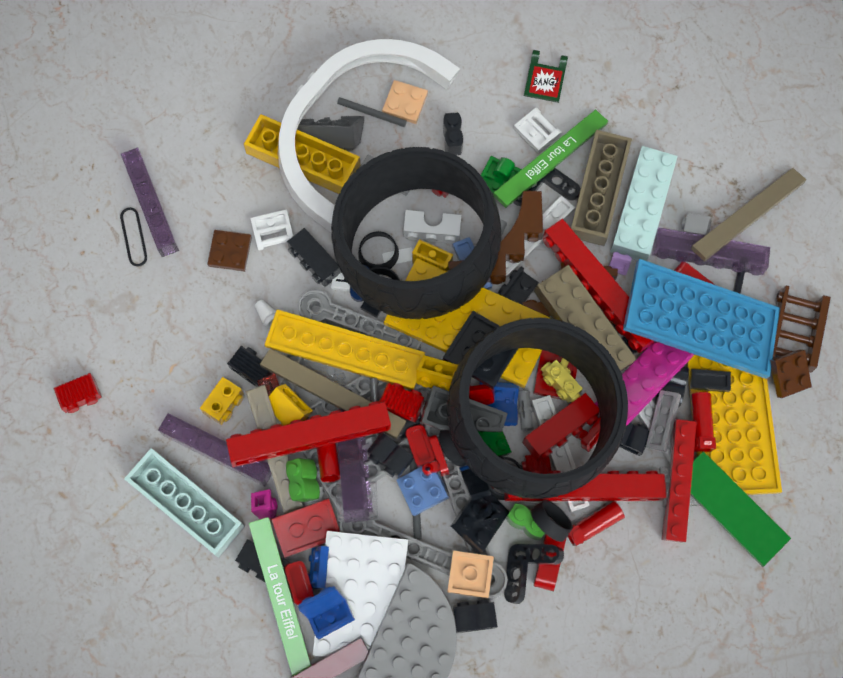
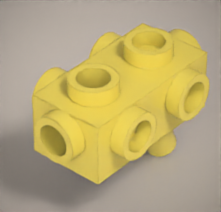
M562 358L560 363L557 360L552 364L548 362L541 368L544 381L556 389L560 399L572 403L581 396L579 393L583 388L570 375L571 371L567 368L569 362Z

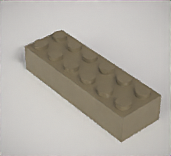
M600 130L595 132L571 224V229L582 241L605 246L632 138Z
M569 265L536 286L534 293L551 317L560 320V322L564 321L575 327L577 326L596 338L609 351L620 371L629 367L636 360Z

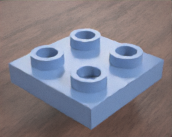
M422 467L396 480L413 516L449 499L445 485L437 472L426 476L422 472Z

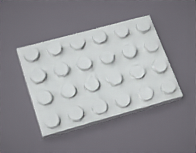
M327 531L325 546L329 547L326 587L335 586L346 598L355 620L319 640L315 636L313 655L326 657L360 637L369 651L405 570L408 539Z

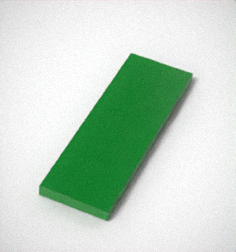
M704 451L693 461L690 495L764 567L790 541L791 537Z

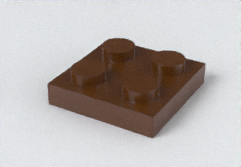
M214 230L207 263L208 267L245 272L252 236L250 234Z
M797 350L770 360L777 398H784L812 387L805 350Z

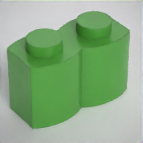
M297 458L287 461L286 473L290 481L289 494L292 501L309 502L319 499L320 488L316 480L317 468L314 460Z
M515 503L506 518L507 522L512 527L523 530L531 539L540 541L545 533L533 520L531 511L524 505Z

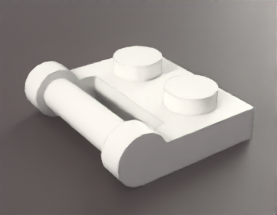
M537 107L517 122L513 128L537 153L542 151L552 141L558 139L562 134L558 128L556 129L541 114ZM533 119H536L550 134L548 135Z
M287 209L250 218L258 251L264 250V247L285 243L293 237ZM285 230L287 232L286 235L265 240L261 239V236Z

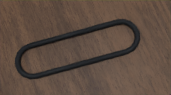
M125 208L120 214L128 258L133 266L139 267L147 261V252L139 214L134 208ZM128 210L134 211L137 218L145 256L144 261L140 264L134 263L131 259L123 214Z

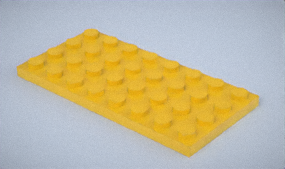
M417 258L405 281L430 279L447 271ZM481 288V291L468 303L445 315L428 319H405L387 314L384 325L446 353L472 311L499 326L521 319L550 317L490 290ZM519 348L501 378L525 388L542 350Z
M694 355L686 363V367L689 368L688 385L691 411V394L709 392L712 399L716 449L705 453L747 495L782 493L767 379ZM691 369L731 372V391L718 392L690 389ZM696 452L697 457H698L702 452Z

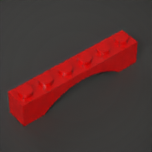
M676 419L672 429L670 441V483L662 530V540L683 543L687 540L697 423L695 421Z

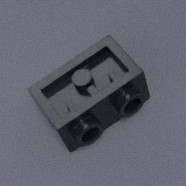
M521 266L518 271L515 269L511 273L509 283L507 285L503 284L498 293L522 305L535 290L539 282L526 274Z

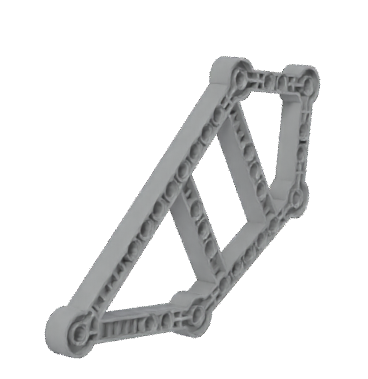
M309 290L299 299L298 310L302 317L398 345H402L399 343L401 339H407L409 343L402 346L419 351L421 349V341L384 325V322L333 304L328 294L322 290ZM313 306L320 307L318 311L311 310ZM348 319H354L356 321L352 325H348L346 323ZM370 325L373 327V330L368 332L364 330V327ZM284 353V356H286V357H288V358H291V357L294 356V355H291V354ZM298 357L296 362L302 365L305 359ZM276 374L275 376L268 377L262 383L266 387L268 396L272 393L268 392L271 390L268 382L272 383L273 389L286 384L296 394L294 384ZM362 375L344 386V388L365 399L371 396L370 387L368 390H361L359 388L363 383L370 385L369 377ZM378 380V391L385 388L387 383ZM416 384L414 390L428 393L431 388H425ZM320 400L310 406L313 412L306 420H310V417L315 415L323 417L333 411H344L337 407L334 410H328L326 406L329 403ZM422 407L421 412H420V417H421V418H422L423 407ZM423 424L427 436L436 435L439 441V434L431 433L430 429L432 427ZM407 439L398 443L402 448L410 449ZM317 448L305 450L302 453L306 459L312 460L313 457L317 456ZM443 453L446 463H451L454 466V469L449 471V474L442 476L453 511L457 517L462 509L457 507L456 502L464 500L467 503L470 497L459 466L449 461ZM368 461L339 480L327 483L321 481L319 464H316L317 478L342 517L340 520L341 532L408 539L406 558L450 576L453 554L375 523L370 511L357 507L353 501V495L387 475L383 471L385 467ZM369 468H375L377 473L374 476H368L366 471ZM457 481L461 487L458 490H453L449 484ZM340 488L343 490V493L340 497H334L332 495L333 490ZM354 523H363V529L360 531L353 530ZM464 540L465 545H466V548H467V550H468V553L478 554V553ZM417 545L419 552L414 555L408 552L409 546ZM486 547L481 555L490 556L488 547ZM493 562L491 576L494 579V584L490 586L489 598L481 599H495L506 588L507 574L504 568L496 562Z

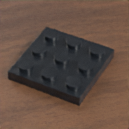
M472 311L442 360L459 365L465 354L479 339L500 326ZM519 348L501 352L487 359L473 372L472 378L494 389Z

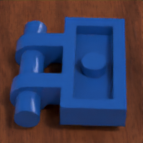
M328 546L313 547L311 555H309V562L311 563L308 577L312 589L326 588Z

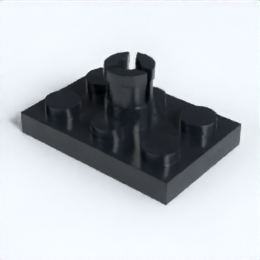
M492 493L490 496L474 501L470 498L451 524V527L478 554H481L510 511Z

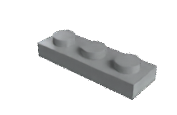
M660 390L646 444L647 448L667 452L681 398L679 393Z

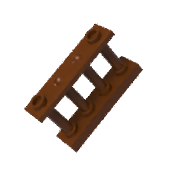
M786 285L781 291H778L776 296L777 307L780 310L773 358L775 355L783 356L794 352L777 347L779 337L804 343L808 346L806 357L809 372L812 373L818 367L831 297L823 295L815 302L788 295L790 286ZM786 302L813 309L815 317L809 319L784 312ZM787 320L809 326L812 329L811 335L804 336L781 330L782 321Z

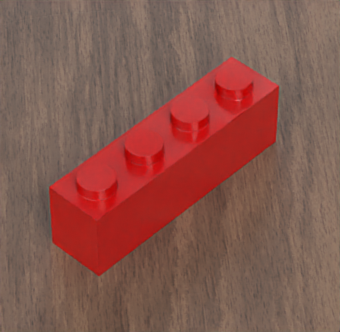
M584 393L525 436L522 443L537 461L540 458L546 459L553 453L552 449L556 446L561 448L568 442L567 438L571 435L576 437L583 431L582 427L586 424L591 426L595 423L600 413L599 408L587 393Z

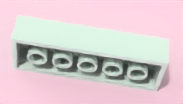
M645 146L641 147L610 250L611 253L627 254L634 260H648L678 156Z
M152 448L124 478L218 558L245 527L238 519Z

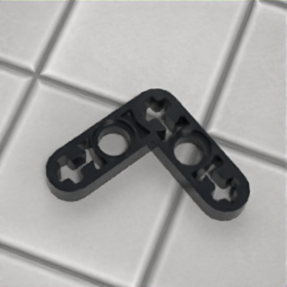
M554 168L539 180L535 187L527 190L537 191L545 183L564 198L573 201L579 197L581 188L578 183ZM559 177L562 179V183L559 185L554 184L552 179ZM575 189V193H568L569 190ZM522 198L516 199L513 203L521 206Z
M548 544L512 545L508 552L506 574L508 581L504 590L506 601L513 604L523 602L526 591L528 564H560L564 559L563 549ZM539 549L540 555L534 560L532 557L533 551ZM521 551L526 553V556L518 555L517 557L516 553ZM556 552V556H553V558L546 556V553ZM516 569L520 570V576L518 579H514L513 573ZM517 592V596L512 597V594Z

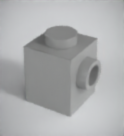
M687 213V218H683L682 229H684L686 235L704 237L710 231L712 219L710 216Z

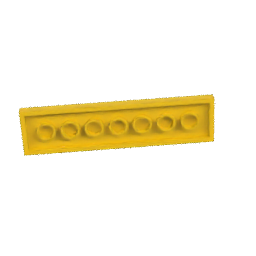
M278 309L264 344L267 348L369 378H377L386 383H398L410 390L415 389L417 368L422 356L425 355L423 351Z

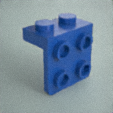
M498 382L494 388V403L487 406L508 413L504 426H516L518 424L517 401L519 386L513 383Z
M335 586L324 588L319 594L314 597L305 598L298 605L299 611L309 620L318 640L355 620L346 598Z

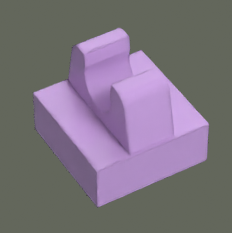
M614 252L609 266L618 268V274L626 276L632 257L627 254L623 255L619 252Z

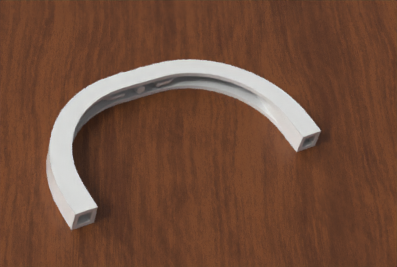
M377 39L357 43L337 52L315 73L312 72L307 79V83L305 85L302 84L297 89L296 96L290 102L281 123L278 140V161L281 175L290 195L298 206L329 232L332 231L331 224L335 205L318 193L304 176L295 152V134L303 116L336 78L360 65L388 62L416 69L447 90L457 78L460 68L440 54L424 46L403 40Z

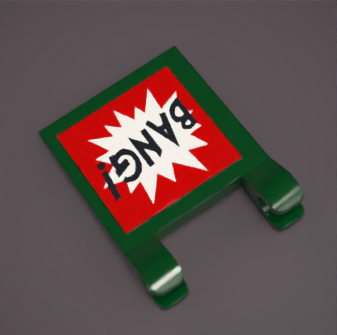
M533 50L524 96L559 103L568 56L562 55L559 67L538 64L540 51Z

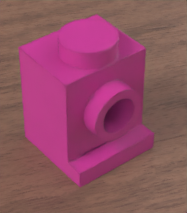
M270 489L251 493V512L259 519L276 517L278 504L276 499L271 496Z

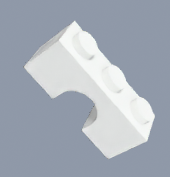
M406 210L403 230L404 238L412 241L425 239L428 242L444 241L447 244H453L458 242L460 238L462 215L443 213V218L439 225L429 226L424 221V211Z

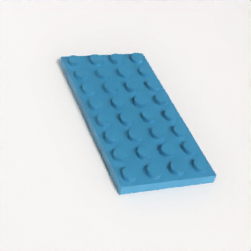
M639 259L636 262L623 330L767 379L770 377L771 372L770 360L773 358L780 308Z

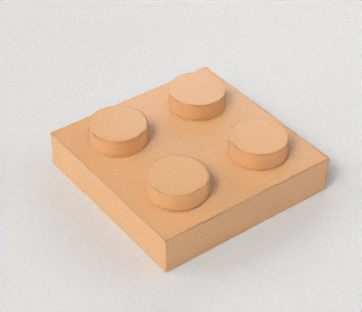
M394 80L382 112L417 124L428 95V90Z
M453 551L447 593L489 598L494 556Z

